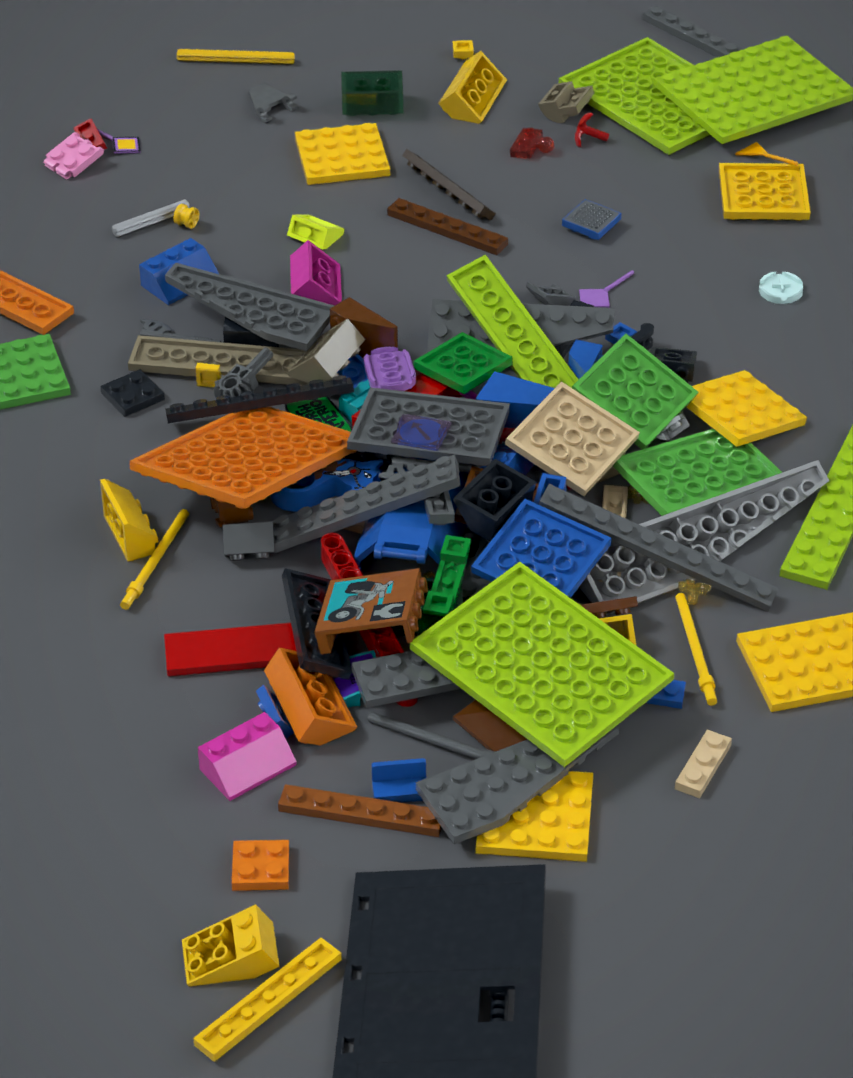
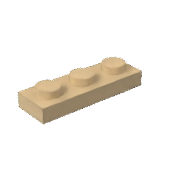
M707 730L677 778L675 790L700 798L731 747L732 738Z

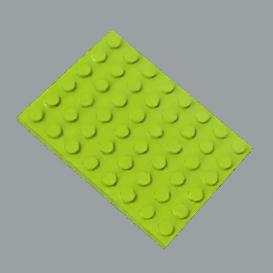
M788 36L766 41L753 47L732 52L722 57H716L712 60L654 78V86L721 144L853 101V88Z
M648 37L559 78L558 83L572 81L574 88L592 86L595 93L587 104L668 155L710 135L654 86V78L694 65Z
M521 562L511 567L410 643V650L563 767L570 764L674 680V673Z

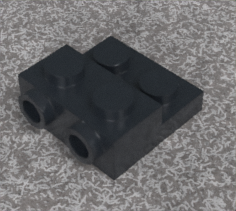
M651 347L650 353L687 383L688 381L693 382L697 351Z

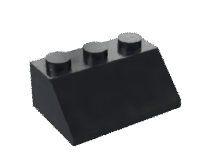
M494 459L454 497V503L469 529L491 542L524 499L532 502L536 481Z

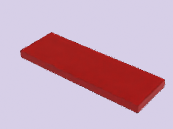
M291 623L164 634L167 676L266 668L279 647L296 651Z

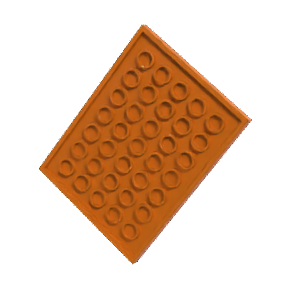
M264 407L227 414L130 460V470L138 472L142 476H150L159 479L160 482L177 485L180 489H189L197 492L198 495H207L219 502H227L235 505L237 508L244 509L259 500H264L275 492L281 491L288 485L295 484L298 480L310 476L322 468H326L327 465L339 461L351 453H355L357 450L347 449L350 431L276 408Z

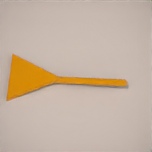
M758 142L735 153V155L764 156L795 166L798 165L797 161L768 154Z

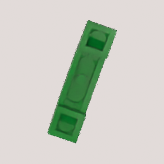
M445 536L440 553L439 567L432 589L428 591L423 613L446 616L452 612L465 573L471 544L470 538Z

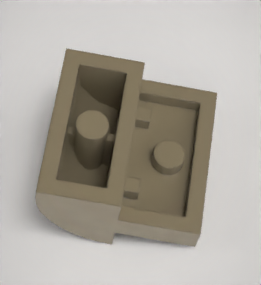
M572 81L553 85L538 105L541 112L553 122L564 123L569 116L579 114L595 92L592 86L574 88Z

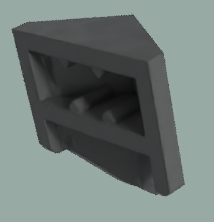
M531 282L526 284V288L544 305L568 306L573 300H576V297L555 284H552L551 287L536 286Z

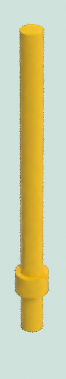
M186 509L180 510L136 580L132 581L127 587L126 595L120 603L122 609L128 610L133 601L142 594L144 584L189 516V512Z
M678 593L675 598L698 671V684L701 692L705 694L707 704L714 706L717 704L714 691L716 685L713 677L709 675L684 593Z

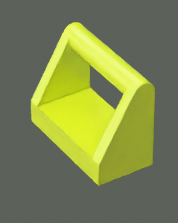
M309 214L292 215L287 236L302 242L309 240L318 248L327 249L344 234L345 230L342 227Z

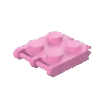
M74 132L46 154L47 158L43 163H45L47 168L65 179H69L71 176L75 178L102 156L104 149L95 147L90 140H84L78 133Z

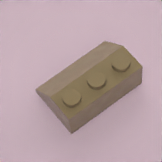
M346 319L321 334L310 349L305 351L289 369L287 375L307 383L318 379L323 380V382L331 381L333 377L339 376L338 370L344 369L350 363L348 359L354 357L361 350L359 346L365 339L349 319Z

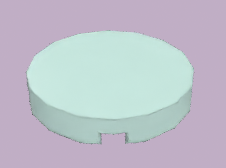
M771 272L760 279L759 292L767 301L777 304H789L802 297L803 282L795 274L789 272H782V274Z

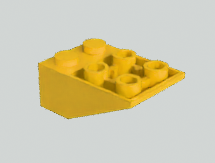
M256 904L182 939L186 981L189 987L254 979L280 967L273 922Z

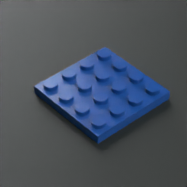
M524 499L472 564L471 573L492 582L518 562H521L571 598L610 547L611 537Z

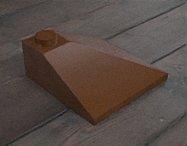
M477 700L453 716V720L486 749L495 752L527 740V738Z

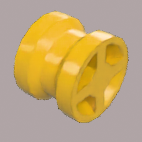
M179 204L174 212V223L177 225L184 224L187 228L193 229L199 220V210L194 207L188 208L185 204Z

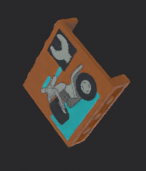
M420 568L330 580L315 629L320 654L331 653L336 634L390 626L403 625L407 643L413 642L414 634L418 631V619L421 618V606L425 603L424 593L428 591L427 580L421 576Z

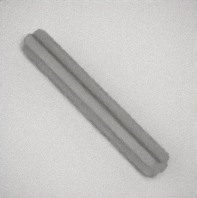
M186 199L115 224L112 226V232L116 237H120L172 218L179 204H185L188 208H190V204Z

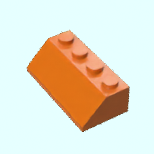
M279 647L264 672L298 741L304 744L321 746L355 731L357 725L333 678L326 674L308 672L301 669L297 651Z

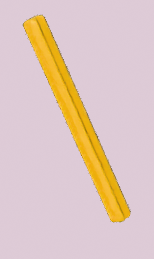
M178 49L177 60L294 64L295 54L293 52Z

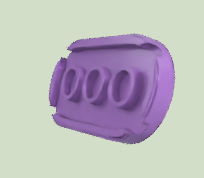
M381 347L371 351V355L366 354L364 356V367L371 388L405 391L416 384L414 366L409 352L405 349L401 352L396 347Z

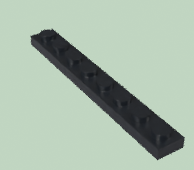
M336 376L331 381L323 382V380L318 379L301 386L298 383L287 385L284 389L277 390L276 387H270L260 393L246 391L240 393V396L230 398L229 395H223L213 401L199 399L190 405L176 403L170 405V408L165 410L167 422L170 424L352 393L354 388L350 377Z

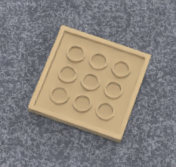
M560 382L506 438L505 445L547 473L567 477L566 485L582 496H585L638 439L640 432L565 383Z

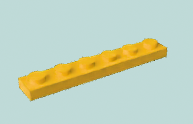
M320 937L193 1038L194 1046L215 1062L342 960L341 952Z

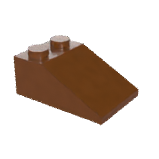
M349 297L330 308V329L349 319L364 337V342L359 346L361 350L357 353L362 358L366 354L371 355V351L377 348H398V326Z

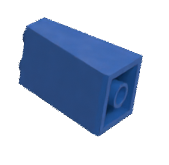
M494 371L476 397V400L509 403L510 412L504 428L516 429L555 388Z

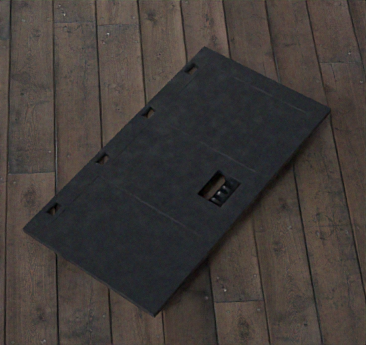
M546 865L356 872L332 1078H537ZM360 901H369L368 910L359 911ZM353 970H362L361 979L352 980ZM508 989H515L513 1021H508ZM481 990H490V1022H479ZM345 1042L354 1043L353 1052L344 1053Z

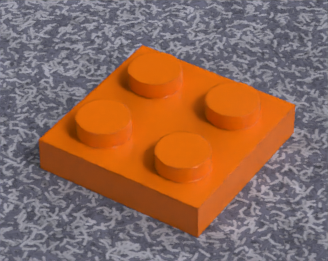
M289 840L233 841L232 891L289 890Z

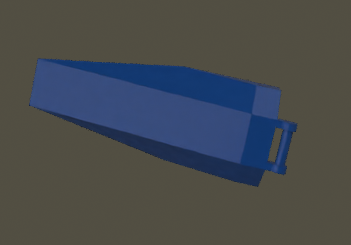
M411 457V458H413V459H418V460H428V459H424V458ZM459 472L460 486L448 490L454 513L457 510L454 497L465 487L467 472ZM420 500L368 519L358 541L354 560L361 572L365 558L373 551L374 559L388 557L415 560L419 564H425L427 554H429L439 564L445 536L450 535L464 538L467 525L455 521L445 525L429 524L424 501Z

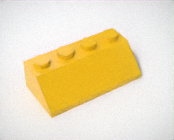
M479 51L464 62L438 104L452 119L480 124L507 79L485 54Z

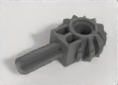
M265 347L246 367L236 364L227 375H221V379L215 381V387L213 388L215 397L229 395L231 398L240 396L242 392L254 391L259 385L255 375L273 357V352Z

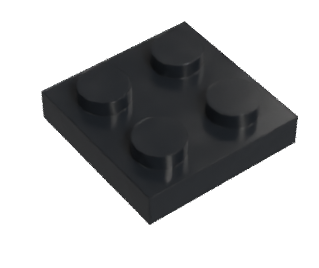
M141 369L100 386L101 394L124 417L165 400L164 392Z

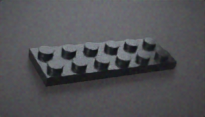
M285 568L282 574V581L300 668L308 672H318L333 678L349 680L352 674V667L344 633L336 634L332 651L328 654H320L315 635L316 625L331 579Z

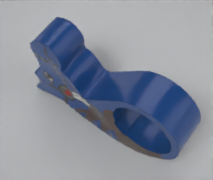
M342 458L327 465L326 468H322L312 473V475L298 480L295 484H290L307 486L306 488L289 489L285 487L281 491L271 494V500L277 507L294 512L303 507L318 505L325 499L334 496L340 497L347 491L362 489L375 481L380 482L378 475L383 472V469H380L383 465V460L360 462Z

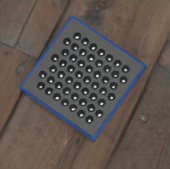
M585 199L562 219V226L573 232L589 236L591 239L599 240L621 220L622 213Z

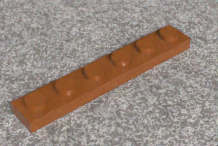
M287 784L283 788L278 803L279 812L439 837L442 829L428 807Z

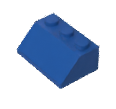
M192 238L139 264L141 286L167 305L188 296L186 293L168 284L165 280V274L175 263L219 274L205 247Z

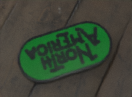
M329 397L285 404V412L350 432L352 431L350 422Z

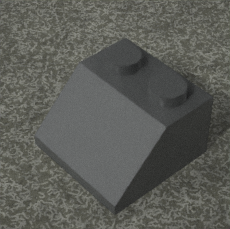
M273 522L223 525L224 555L230 556V560L245 559L247 554H255V559L270 558L269 553H274Z

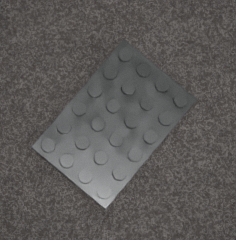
M370 387L347 440V449L428 460H437L443 456L455 455L458 463L488 466L493 460L510 412V404ZM427 421L440 426L443 430V437L437 443L429 446H413L401 439L400 431L409 423ZM413 424L411 431L416 429L427 443L431 442L419 429L422 426Z

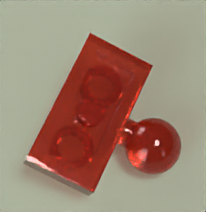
M531 127L523 128L510 148V157L530 159L536 148L542 153H550L554 149V141L550 137H543V130Z

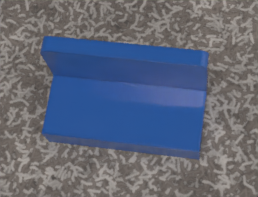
M426 759L385 761L371 764L374 799L399 803L423 801L416 791V782L426 778Z

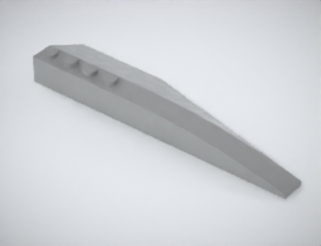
M819 460L639 525L711 558L722 561L828 483L829 479ZM611 541L610 547L579 588L592 603L637 596L639 604L687 586L696 579ZM617 572H621V577L617 576ZM615 611L606 612V616L615 613Z

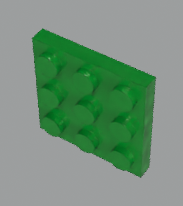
M462 332L414 360L413 364L415 370L465 394L488 380L494 371L500 373L513 365L512 356Z

